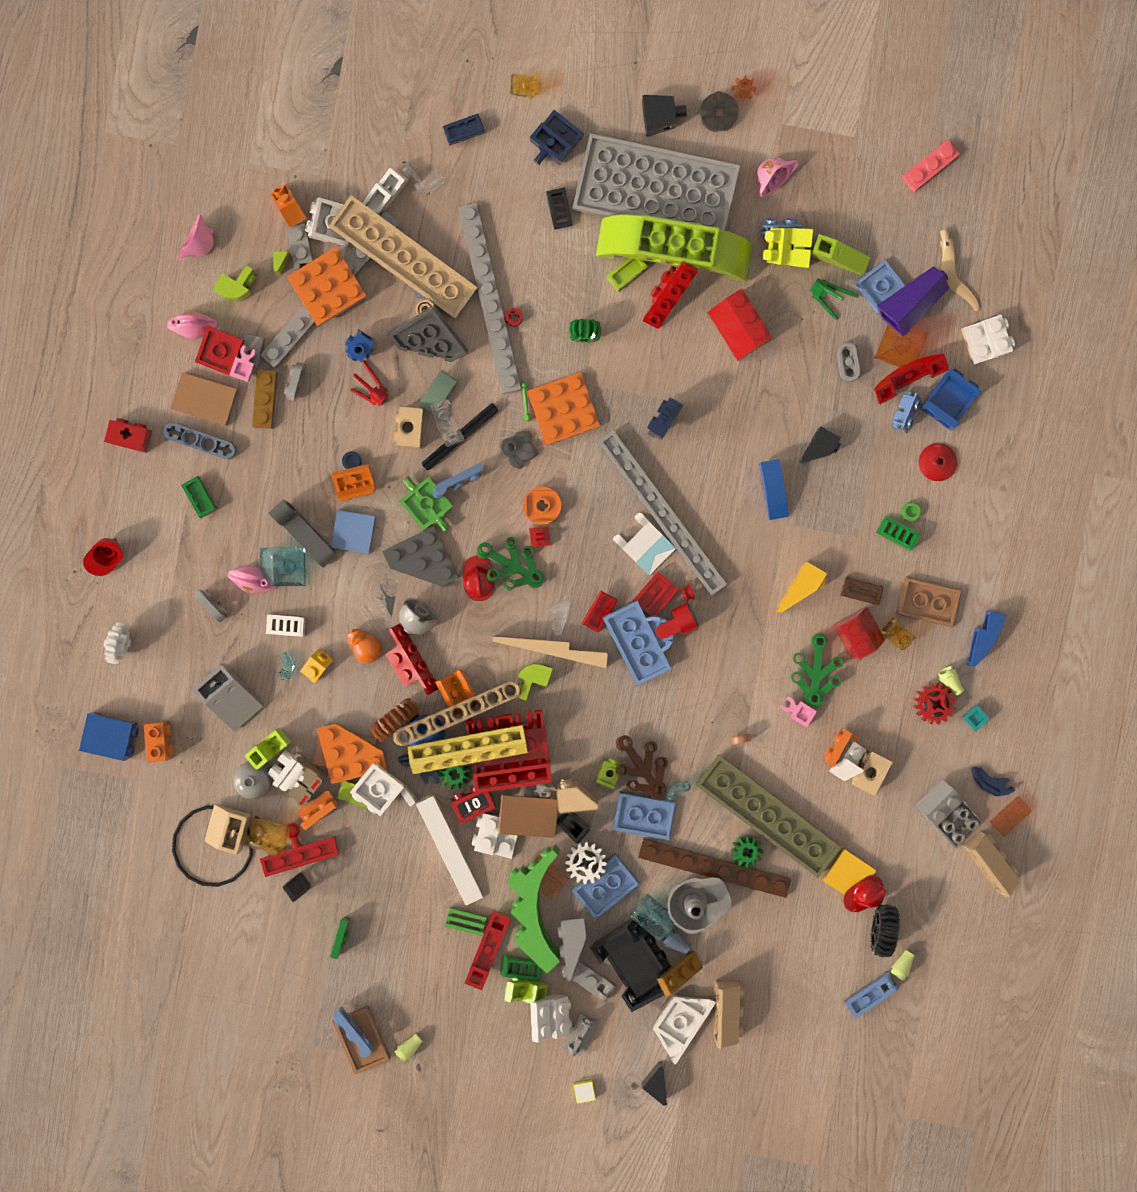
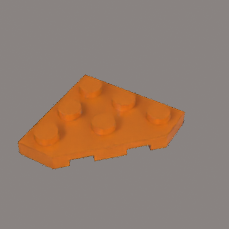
M337 723L317 728L331 784L362 777L374 761L385 770H388L382 749L375 747Z

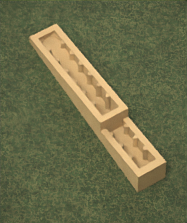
M493 636V642L607 668V652L570 650V642Z

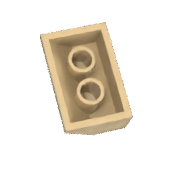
M565 778L557 783L559 813L598 809L597 797L577 781H572V778Z
M979 832L963 844V847L995 890L1008 898L1020 882L1016 876L1019 873L1012 864L1010 866L1005 861L1007 857L1002 850L995 848L994 844L996 842L990 834L986 835L983 832Z
M716 980L714 1039L717 1048L739 1044V1037L743 1035L742 1025H739V1020L743 1018V1006H740V999L744 997V989L740 987L739 981Z

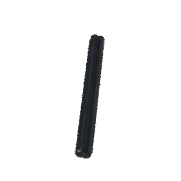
M494 403L488 405L421 463L427 471L434 467L498 412Z

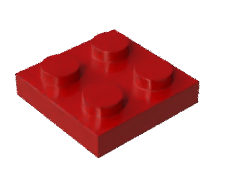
M207 326L195 362L230 376L235 357H239L245 340Z

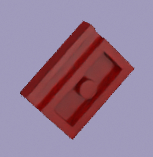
M657 571L633 601L638 600L641 608L650 616L657 615L679 589Z

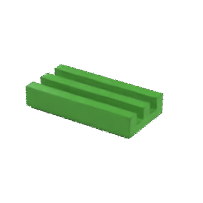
M450 907L445 927L482 936L487 916ZM452 913L482 920V922L478 923L454 917ZM450 920H451V921H455V922H459V923H463V924H467V925H471V926H475V927H479L480 930L474 929V928H470V927H466V926H462V925H458V924H454V923H450Z

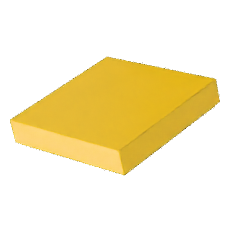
M843 848L823 878V881L845 895L850 887L865 877L874 875L876 870Z

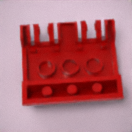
M542 709L534 710L535 718H532L531 711H527L526 718L528 722L522 723L519 712L515 713V721H513L512 713L497 715L496 724H494L493 716L488 717V725L490 727L483 728L481 718H476L477 726H475L474 719L465 720L467 735L523 725L528 752L472 763L475 793L552 783Z

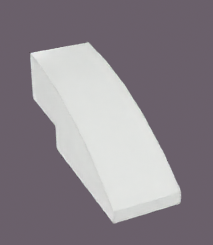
M389 168L381 181L375 184L363 201V204L381 216L409 179L396 168Z

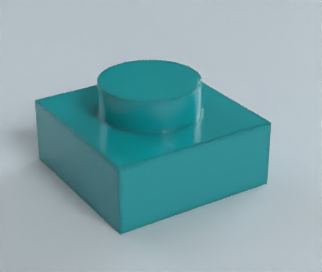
M976 704L962 716V719L974 732L990 720Z

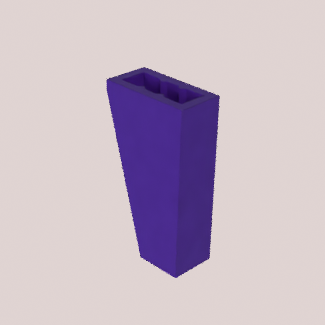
M933 266L877 305L882 319L900 335H906L949 289L947 274Z

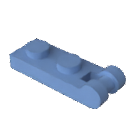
M481 463L438 483L433 490V496L438 499L442 498L446 491L452 488L457 490L464 486V482L468 480L473 482L481 477L480 474L484 470Z
M889 972L883 973L879 978L844 1000L855 1018L861 1016L899 990V986L892 981V976ZM886 984L887 989L883 991L880 986Z
M342 1006L339 1007L333 1014L334 1022L338 1027H342L346 1031L349 1041L355 1042L359 1047L360 1056L367 1058L373 1049V1044Z

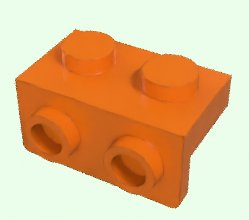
M369 464L331 473L338 501H349L355 497L369 496L375 493V482Z
M462 669L435 682L448 708L476 696ZM472 701L470 703V707L478 703L476 701ZM456 708L452 712L453 716H456L459 713H461V711Z
M169 721L145 724L144 735L147 762H163L172 759L174 747L170 743L172 726L169 725Z
M842 728L841 731L836 733L833 739L835 742L832 747L827 749L824 755V762L834 767L849 739L857 743L859 737Z

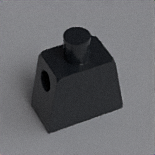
M642 95L646 137L675 129L677 125L676 118L687 117L686 105L675 106L673 96Z

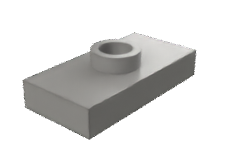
M245 334L243 345L247 346L246 353L250 355L252 349L257 350L256 356L250 361L255 363L252 375L256 376L265 339Z

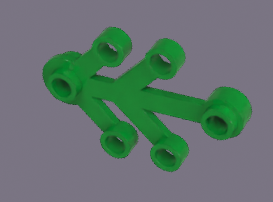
M508 537L505 541V547L509 551L511 560L494 551L489 543L483 542L478 546L476 552L479 558L487 559L490 557L507 567L500 570L490 569L487 573L488 580L496 581L498 578L517 573L523 576V578L516 580L512 578L506 579L504 588L507 591H512L516 587L527 584L532 588H538L544 583L545 576L542 571L536 569L532 557L534 554L532 547L526 546L521 552L522 557L526 559L528 567L526 569L521 566L516 549L517 540L514 537ZM508 541H513L514 545H508ZM482 547H487L488 552H483ZM529 550L531 555H526L524 551ZM491 572H494L496 574L495 578H492L490 576ZM532 576H538L539 580H533ZM512 582L513 587H508L506 583Z
M820 633L813 635L811 638V644L815 647L813 669L805 661V656L802 653H795L793 655L794 663L799 664L812 680L810 688L803 680V675L800 672H794L791 675V680L797 683L805 693L804 701L811 708L821 706L824 701L823 696L832 688L839 687L842 682L839 676L834 675L830 677L827 684L819 689L820 681L835 668H840L843 665V659L835 656L821 670L823 648L827 645V638ZM818 638L823 639V643L821 645L817 644ZM797 655L802 656L801 662L796 661ZM835 659L840 660V664L838 666L834 665ZM795 674L800 675L799 681L794 680ZM837 678L838 684L833 685L832 679ZM813 695L818 697L816 702L811 701Z

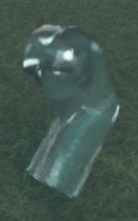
M288 651L279 655L284 665L278 676L283 681L289 680L295 670V664Z
M678 782L669 787L666 791L667 800H676L677 792L689 791L691 788L690 783Z

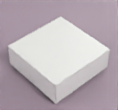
M405 785L400 793L408 805L412 806L417 802V798L408 785Z

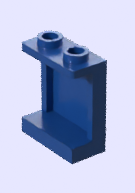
M956 369L946 371L920 407L921 410L950 431L957 427L958 421L974 399L982 392L978 389L979 386L975 382L967 381L963 378L964 375Z
M96 712L87 713L79 751L126 761L134 753L133 740L137 737L139 731L137 722L106 717Z

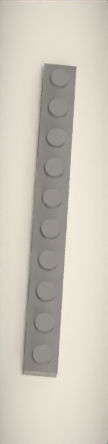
M477 203L458 207L502 394L519 391L521 386Z
M387 211L383 212L381 215L383 219L396 228L400 226V223ZM355 246L344 257L345 262L355 277L371 259ZM304 305L260 355L275 369L315 324Z
M614 430L598 441L599 445L709 594L712 596L727 584Z

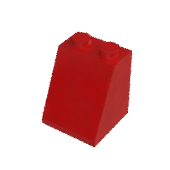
M867 606L833 624L852 659L860 660L877 651L885 641Z

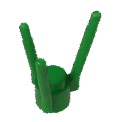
M818 278L810 289L814 293L812 297L837 320L838 316L820 296L825 297L829 293L840 300H844L843 296L830 288L856 298L858 294Z

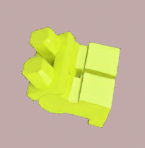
M770 227V230L765 232V240L769 242V246L763 252V259L767 263L809 268L811 250L805 249V247H811L813 229Z

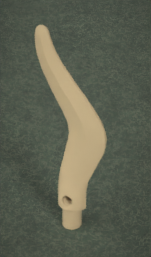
M948 229L940 231L942 238L940 244L943 253L941 270L948 276L947 283L949 289L965 299L974 311H979V305L975 296L956 275L953 239H950Z

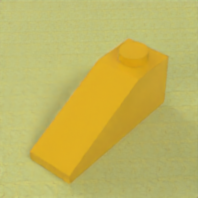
M804 562L775 611L782 613L817 591L818 588L822 589L827 581L825 578L827 573L809 562Z

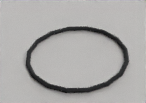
M207 805L192 810L179 822L173 834L172 854L178 869L187 879L201 886L219 887L235 881L245 872L252 858L253 838L248 827L247 835L250 841L249 856L243 869L233 878L220 883H206L191 877L179 863L175 851L176 836L182 824L194 813L214 808V806Z

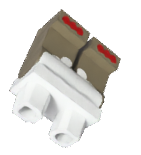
M285 750L278 758V761L285 765V768L281 769L274 764L267 774L275 780L274 786L279 787L281 791L297 801L296 804L303 808L328 775L302 758L300 754L296 753L293 755Z

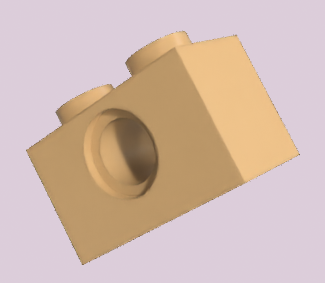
M400 407L399 412L396 411L395 422L398 423V431H394V442H397L398 447L421 449L425 412L423 409ZM407 423H412L414 426L413 431L410 433L404 431V426Z
M868 750L860 760V768L864 771L852 777L851 780L853 781L851 784L876 796L893 762ZM869 767L874 768V774L871 777L866 776V770Z

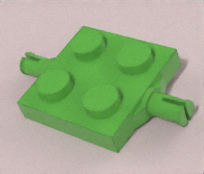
M409 476L406 477L403 482L409 488V491L399 502L423 531L435 523L443 531L447 530L450 526L443 517L446 512L453 508L452 504L445 496L439 499L433 496V490L436 485L430 477L416 485Z

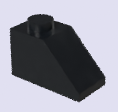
M820 426L800 462L807 463L830 456L832 453L836 454L841 445L839 443L841 437Z

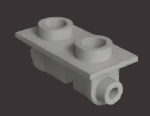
M581 1013L563 1048L569 1050L568 1053L572 1056H581L598 1022Z

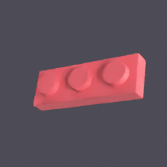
M946 140L903 175L902 179L915 192L960 154L951 142Z

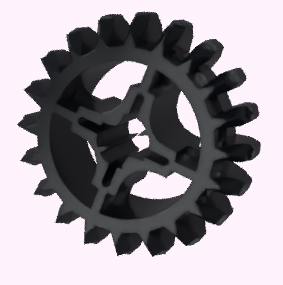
M880 904L873 915L870 934L871 950L874 955L879 957H891L897 947L900 914L894 906Z

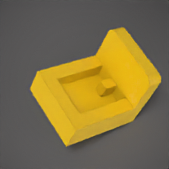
M318 649L310 656L300 672L316 683L327 667L332 664L333 659L327 653Z

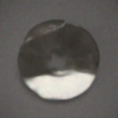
M721 91L706 97L700 109L703 125L712 132L728 131L737 121L739 112L735 99ZM715 109H723L724 115L717 117Z

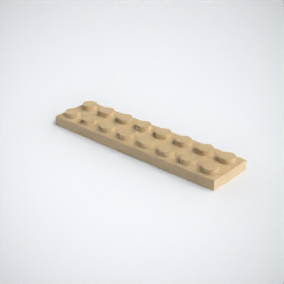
M350 195L328 226L454 319H456L477 289L474 284L352 195Z

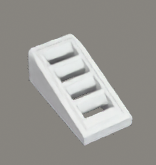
M267 615L266 634L304 637L306 617ZM273 619H276V630H272ZM280 620H284V621H283V631H279V630H280ZM288 620H291L290 631H287ZM295 621H298L297 632H294Z

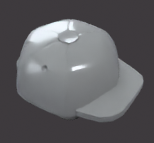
M691 878L672 887L667 901V913L678 928L686 933L696 934L714 926L718 919L729 911L732 901L726 885L720 878Z

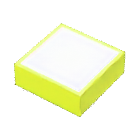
M592 1080L573 1083L577 1104L596 1100Z

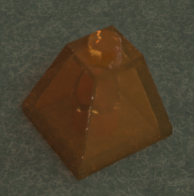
M887 324L874 358L898 368L917 360L925 344L928 332L912 327L906 335L902 336Z

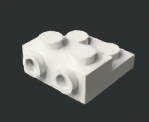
M320 197L315 202L312 201L309 210L310 213H313L312 219L307 221L305 229L306 232H309L308 237L348 246L349 242L328 227L344 204Z
M1002 315L961 329L973 365L1013 352L1012 348L1015 347L1012 336L1008 337L1006 330L1009 328L1006 318H1002Z
M374 761L350 793L356 801L367 805L370 812L381 816L405 785Z
M489 812L484 813L483 816L479 815L476 827H480L478 835L474 834L472 845L475 846L474 851L512 859L517 835L498 834L499 815Z
M556 994L531 1002L532 1041L541 1042L549 1038L558 1039L570 1035L572 1021L569 1018L571 1002L568 996Z

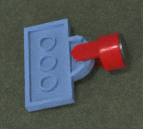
M638 600L603 616L637 686L671 670L664 651L673 643L674 634L681 631L685 636L699 629V623L689 604L684 603L672 609L674 618L670 620L657 615L646 617Z

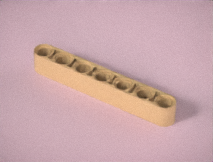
M507 682L405 726L395 732L394 741L399 746L409 745L503 704L518 696L519 686L515 682ZM507 686L512 687V696H508L505 693ZM490 693L494 694L496 697V702L494 704L488 701V695ZM472 701L478 703L479 708L477 711H473L470 708ZM455 708L461 711L459 719L453 717L452 712ZM437 716L443 718L444 723L441 727L435 724ZM419 724H423L426 727V732L423 735L417 732ZM400 732L407 733V742L404 743L399 740Z

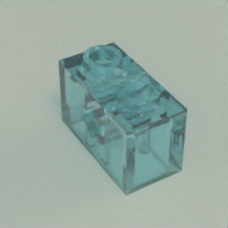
M648 893L636 903L630 916L658 941H661L670 933L674 922L667 913L668 910Z

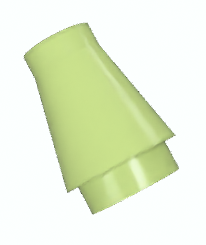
M948 666L938 673L939 680L954 693V696L964 691L956 669Z
M905 950L892 965L890 973L904 981L909 976L915 955Z
M415 1033L397 1046L396 1055L406 1063L408 1060H411L423 1040Z

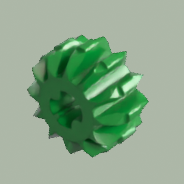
M582 318L571 321L569 327L570 339L582 343L600 340V322L594 319Z
M466 765L439 769V772L445 773L439 776V779L443 780L446 778L443 786L451 783L450 790H453L454 784L460 790V782L466 786L468 783L465 779H471V775L465 774L470 772L471 768L464 769ZM454 769H457V773L460 774V777L457 775L456 778H453V774L450 773V770L453 772Z
M748 834L745 835V840L739 836L738 840L740 843H732L736 847L730 850L731 853L735 854L732 859L734 861L738 860L737 864L739 866L745 862V867L749 868V862L756 866L754 860H762L757 855L764 853L763 849H758L762 844L761 842H756L757 838L755 836L750 841ZM747 847L748 849H752V850H749V851H750V854H749V855H747L746 853H743V854H742V852H745V851L743 850L744 848Z

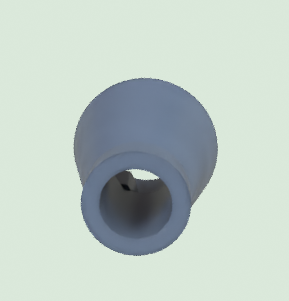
M667 929L661 940L665 947L683 952L684 954L688 953L691 948V944L675 929Z

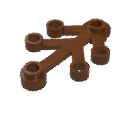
M627 735L619 736L616 740V747L621 751H626L638 769L630 768L626 764H619L616 767V773L619 776L630 775L645 778L648 784H640L637 780H629L626 785L629 791L648 792L653 799H662L667 793V787L663 783L664 768L668 766V760L665 757L656 759L655 765L657 769L654 778L651 774L653 753L657 751V744L653 741L645 744L644 749L646 752L643 762L632 747L633 741L631 737ZM625 739L628 741L627 746H624L623 741ZM649 744L653 745L652 751L649 750ZM661 759L664 761L663 766H660L659 761ZM621 766L625 769L623 774L620 772ZM632 782L635 783V788H634V789L631 788V783H632ZM657 786L660 787V793L656 792Z

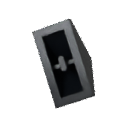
M574 812L562 813L556 820L559 827L577 845L590 831V826Z
M661 1061L655 1065L642 1081V1089L665 1106L667 1105L663 1063Z

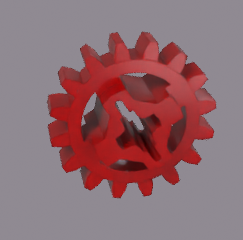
M929 683V688L922 686L924 691H917L919 698H914L913 700L917 701L918 704L913 707L919 709L916 715H923L922 721L925 722L928 719V724H933L935 720V723L940 725L941 719L947 722V716L953 717L950 711L956 710L952 703L957 701L951 699L954 693H947L949 689L947 686L942 688V684L937 683L935 687L934 683ZM932 691H938L935 695H928ZM945 698L947 700V707L945 706L944 702ZM930 700H935L940 708L933 707ZM935 712H941V713H942V714L939 715V716H932V715L935 714Z

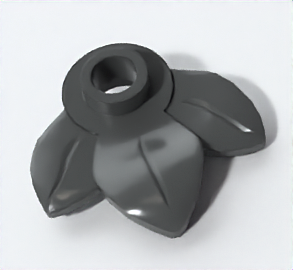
M519 431L513 437L506 438L501 442V451L505 456H508L511 466L522 469L524 460L533 459L538 455L536 448L529 443L532 433ZM509 443L513 445L512 451L508 449Z

